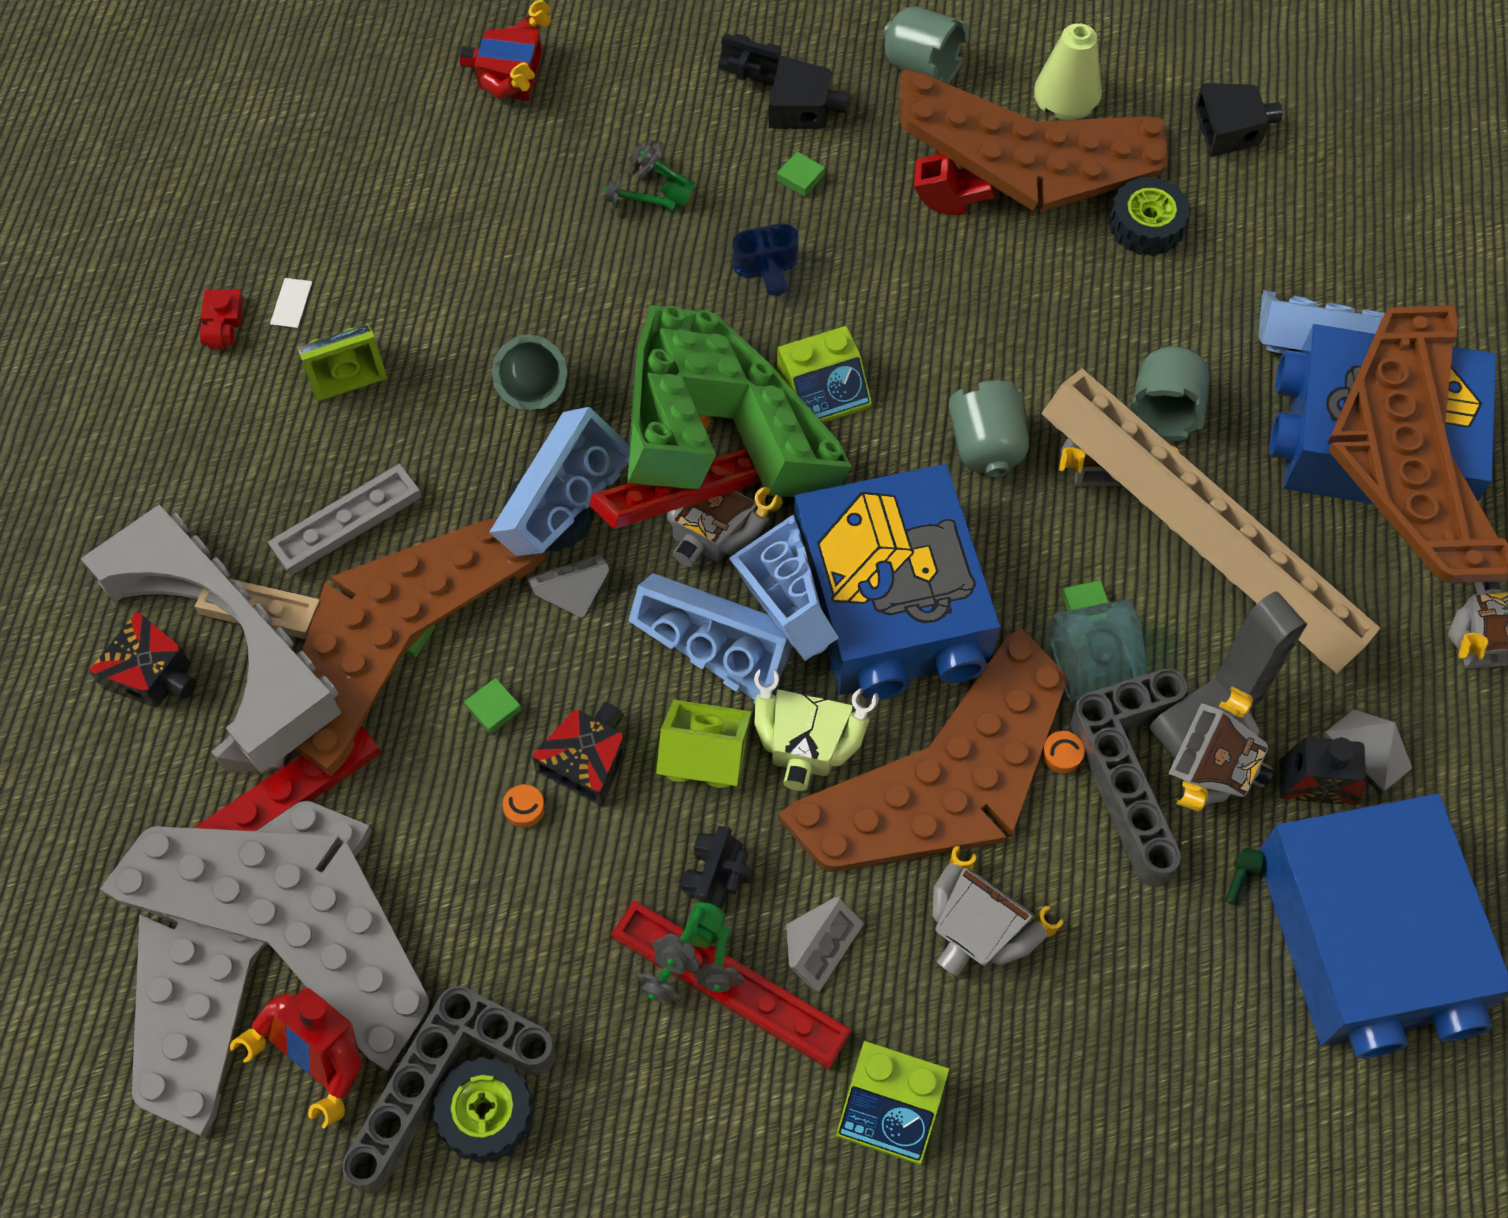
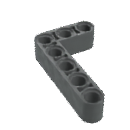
M1276 591L1266 596L1247 615L1216 677L1163 712L1151 723L1149 729L1175 759L1201 703L1227 712L1220 708L1219 704L1222 701L1227 702L1231 696L1230 688L1233 686L1252 696L1251 711L1266 696L1305 630L1307 623L1279 592Z
M1161 669L1081 696L1070 723L1073 734L1077 735L1083 742L1085 761L1137 876L1143 883L1153 887L1168 883L1180 864L1181 855L1125 731L1153 722L1163 712L1184 698L1187 691L1186 679L1181 673L1173 669ZM1157 689L1167 690L1173 697H1164ZM1120 701H1129L1137 709H1127ZM1083 713H1094L1100 721H1090L1085 718ZM1099 748H1110L1114 751L1116 757L1103 755ZM1124 783L1132 789L1133 793H1122L1115 784ZM1132 820H1143L1147 823L1150 830H1139L1133 825ZM1149 857H1160L1166 863L1167 868L1155 867L1149 861Z
M455 986L445 990L346 1153L342 1163L345 1178L356 1189L366 1194L376 1193L383 1189L433 1106L434 1097H437L439 1092L438 1086L441 1081L444 1082L448 1077L447 1073L455 1068L469 1043L526 1073L540 1075L549 1071L556 1060V1049L549 1032L543 1027L468 988ZM459 1003L470 1005L469 1013L461 1019L449 1017L450 1011L455 1005ZM498 1022L508 1025L507 1032L501 1038L491 1039L486 1036L491 1025ZM436 1041L448 1043L447 1050L442 1056L438 1058L427 1057L428 1048L432 1043ZM541 1042L546 1045L545 1052L541 1057L528 1059L524 1056V1051L529 1044ZM417 1079L424 1081L425 1086L418 1096L413 1098L404 1097V1090L409 1082ZM390 1119L401 1120L400 1130L395 1136L391 1138L381 1137L380 1131L386 1121ZM367 1159H375L377 1161L375 1173L367 1179H358V1166Z

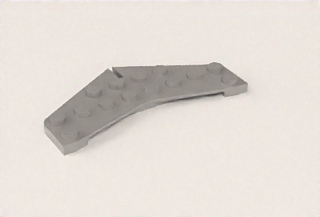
M310 801L295 804L257 830L259 832L338 835L340 841L318 870L320 872L325 870L345 840L355 857L363 849L372 832L369 825ZM147 910L177 925L175 929H172L139 914L132 1097L134 1102L144 1111L205 1138L216 1119L221 1099L219 1090L248 973L267 943Z
M155 826L145 830L138 837L100 888L104 894L122 905L140 910L147 909L267 943L277 952L306 987L312 989L351 1022L358 1048L370 1062L387 1073L391 1071L428 1014L430 1006L428 996L346 840L323 872L318 871L340 841L338 835Z

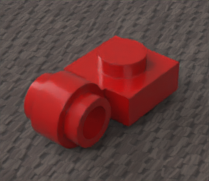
M241 289L205 290L201 312L203 325L200 327V340L203 347L208 346L210 350H226L227 346L234 345V327H240L244 297Z

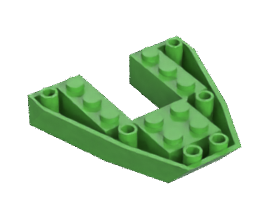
M650 305L636 354L628 467L629 484L699 489L716 456L699 415L733 418L763 487L770 488L768 495L795 497L798 494L841 486L852 467L839 441L772 365L716 313L707 310L695 311L680 309L675 306Z

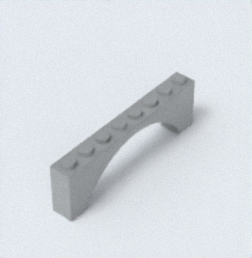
M158 505L86 554L81 560L114 603L123 597L150 594L177 595L198 600L202 589L205 588L209 591V594L204 600L215 604L227 612L242 626L248 645L249 667L247 684L235 720L226 727V730L239 749L262 774L342 713L334 700L339 693L326 676L318 679L313 674L316 668L303 651L295 654L291 650L294 644L281 627L275 630L271 628L269 624L272 623V619L259 603L253 607L248 602L251 597L238 580L230 583L227 579L230 574L217 557L210 561L207 557L210 552L197 535L189 538L187 535L189 529L179 515L174 513L169 516Z

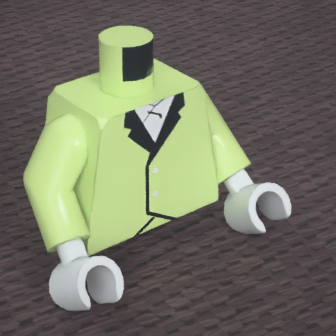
M760 668L757 670L754 681L757 688L760 689V694L756 695L754 724L762 746L766 751L773 753L774 765L787 768L783 784L789 789L804 791L808 787L810 774L828 776L832 766H841L861 747L869 723L867 713L878 705V694L875 693L873 695L872 704L869 707L863 706L859 701L863 688L858 689L853 694V705L777 689L775 696L772 694V690L776 688L779 681V674L776 669H774L775 680L770 685H763L760 682ZM853 706H854V708L856 709L855 712H852V707H853Z

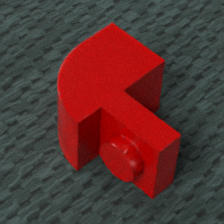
M942 153L916 159L914 188L923 203L934 211L948 215L967 214V204L995 198L994 186L965 168L958 169L955 162Z

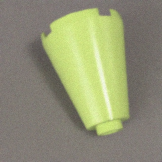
M1072 24L1064 29L1040 72L1034 87V98L1043 111L1047 108L1055 113L1054 117L1077 120L1091 114L1092 109L1098 106L1102 96L1097 34L1091 27L1085 24Z

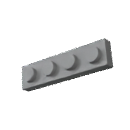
M397 464L268 541V544L289 576H292L420 499V490L402 466Z

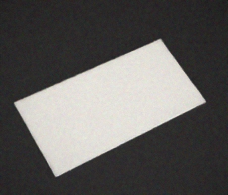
M284 279L270 324L298 328L312 281Z

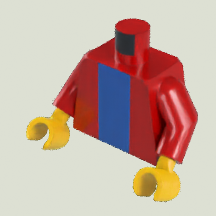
M543 0L535 1L529 8V15L517 25L504 29H488L485 31L480 48L462 46L460 66L475 68L478 86L498 100L512 97L523 101H530L543 54L540 30H538L539 25L545 28L551 22V18L548 15L551 12V8Z
M308 987L303 988L297 995L295 993H285L275 996L253 1021V1028L248 1029L231 1042L230 1050L233 1051L241 1044H244L248 1050V1055L243 1060L245 1063L265 1049V1037H269V1041L325 1087L329 1093L328 1097L311 1105L308 1112L311 1120L324 1113L325 1122L322 1125L324 1129L339 1121L345 1115V1107L341 1099L347 1098L362 1065V1057L359 1054L353 1025L346 1017Z

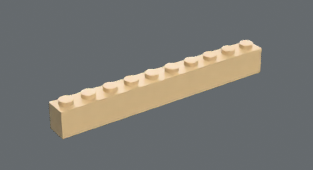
M1083 368L1060 386L1041 413L1058 430L1062 431L1078 445L1085 454L1103 467L1113 479L1120 482L1144 506L1154 512L1171 530L1179 534L1202 557L1212 563L1230 582L1238 586L1252 600L1259 603L1269 594L1276 591L1279 592L1307 623L1299 641L1336 674L1362 651L1380 630L1377 624Z

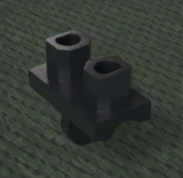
M725 33L721 40L722 51L718 68L736 73L737 79L742 81L750 77L774 84L782 53L781 47L772 43L767 45L757 43L744 35L737 34L733 36Z
M718 826L716 834H698L694 844V855L698 860L706 861L703 872L688 869L684 873L680 884L682 891L687 896L715 905L721 910L727 892L736 894L739 883L751 884L755 876L754 871L745 866L749 855L742 851V842L731 835L732 830L730 827Z

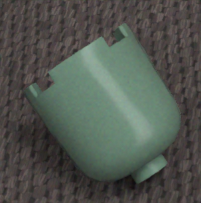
M909 6L902 9L885 26L883 33L885 55L891 65L901 71L910 70L924 73L948 84L954 78L963 62V58L958 55L962 42L968 43L969 28L966 22L926 8Z
M527 334L516 336L502 345L494 357L491 373L494 388L502 400L517 409L535 410L543 409L558 399L565 388L567 367L565 358L555 344L542 336Z
M1180 346L1162 347L1150 353L1140 366L1130 410L1165 441L1171 442L1187 439L1188 433L1197 429L1201 430L1205 421L1210 383V372L1206 362L1196 352Z
M1000 380L978 383L979 390L965 395L963 389L958 390L950 397L948 405L957 451L961 461L970 470L986 473L989 477L1006 475L1009 473V469L1014 468L1024 460L1029 450V434L1023 390H1015L1013 382Z

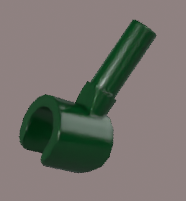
M1246 848L1236 856L1234 862L1236 871L1225 899L1226 902L1235 905L1246 878V872L1260 873L1263 863L1262 851Z

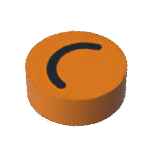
M1058 731L1047 738L1042 750V757L1049 769L1057 773L1067 774L1075 771L1080 766L1085 749L1083 742L1077 735L1068 731Z
M526 784L511 788L503 799V811L506 819L512 825L519 828H528L537 824L545 812V804L540 791Z

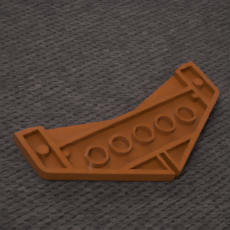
M903 70L899 78L900 123L908 133L1034 211L1038 204V190L1040 212L1117 190L1120 187H1124L1126 182L1134 181L1139 177H1158L1167 165L1164 119L1142 116L1035 121L934 79L924 73Z
M1455 305L1391 308L1385 312L1327 442V444H1331L1328 451L1438 579L1448 583L1508 581V543L1505 538H1498L1450 453L1445 431L1453 342L1457 337L1458 328Z
M486 519L331 576L334 586L352 597V599H349L326 582L324 583L319 598L320 602L315 610L302 651L316 668L313 674L318 679L326 676L338 691L339 695L334 700L342 713L294 750L332 776L345 763L354 748L353 738L399 659L431 626L508 579L513 578L517 581L534 571L546 559L545 551L538 554L514 555L489 533L496 519Z
M1020 627L1004 640L987 664L986 670L975 681L928 748L797 800L778 814V820L815 863L828 872H838L952 852L955 846H960V850L1005 843L1006 835L983 811L986 810L1010 837L1012 836L1066 686L1065 673Z

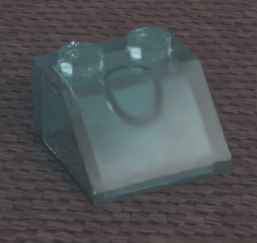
M1131 598L1054 613L1048 637L1057 664L1066 675L1065 689L1070 704L1077 703L1081 696L1089 692L1147 674L1143 632Z

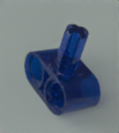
M775 224L738 233L732 241L733 270L744 278L762 276L767 293L774 295V297H780L788 289L783 271L792 269L798 261L799 235L797 230L788 224Z

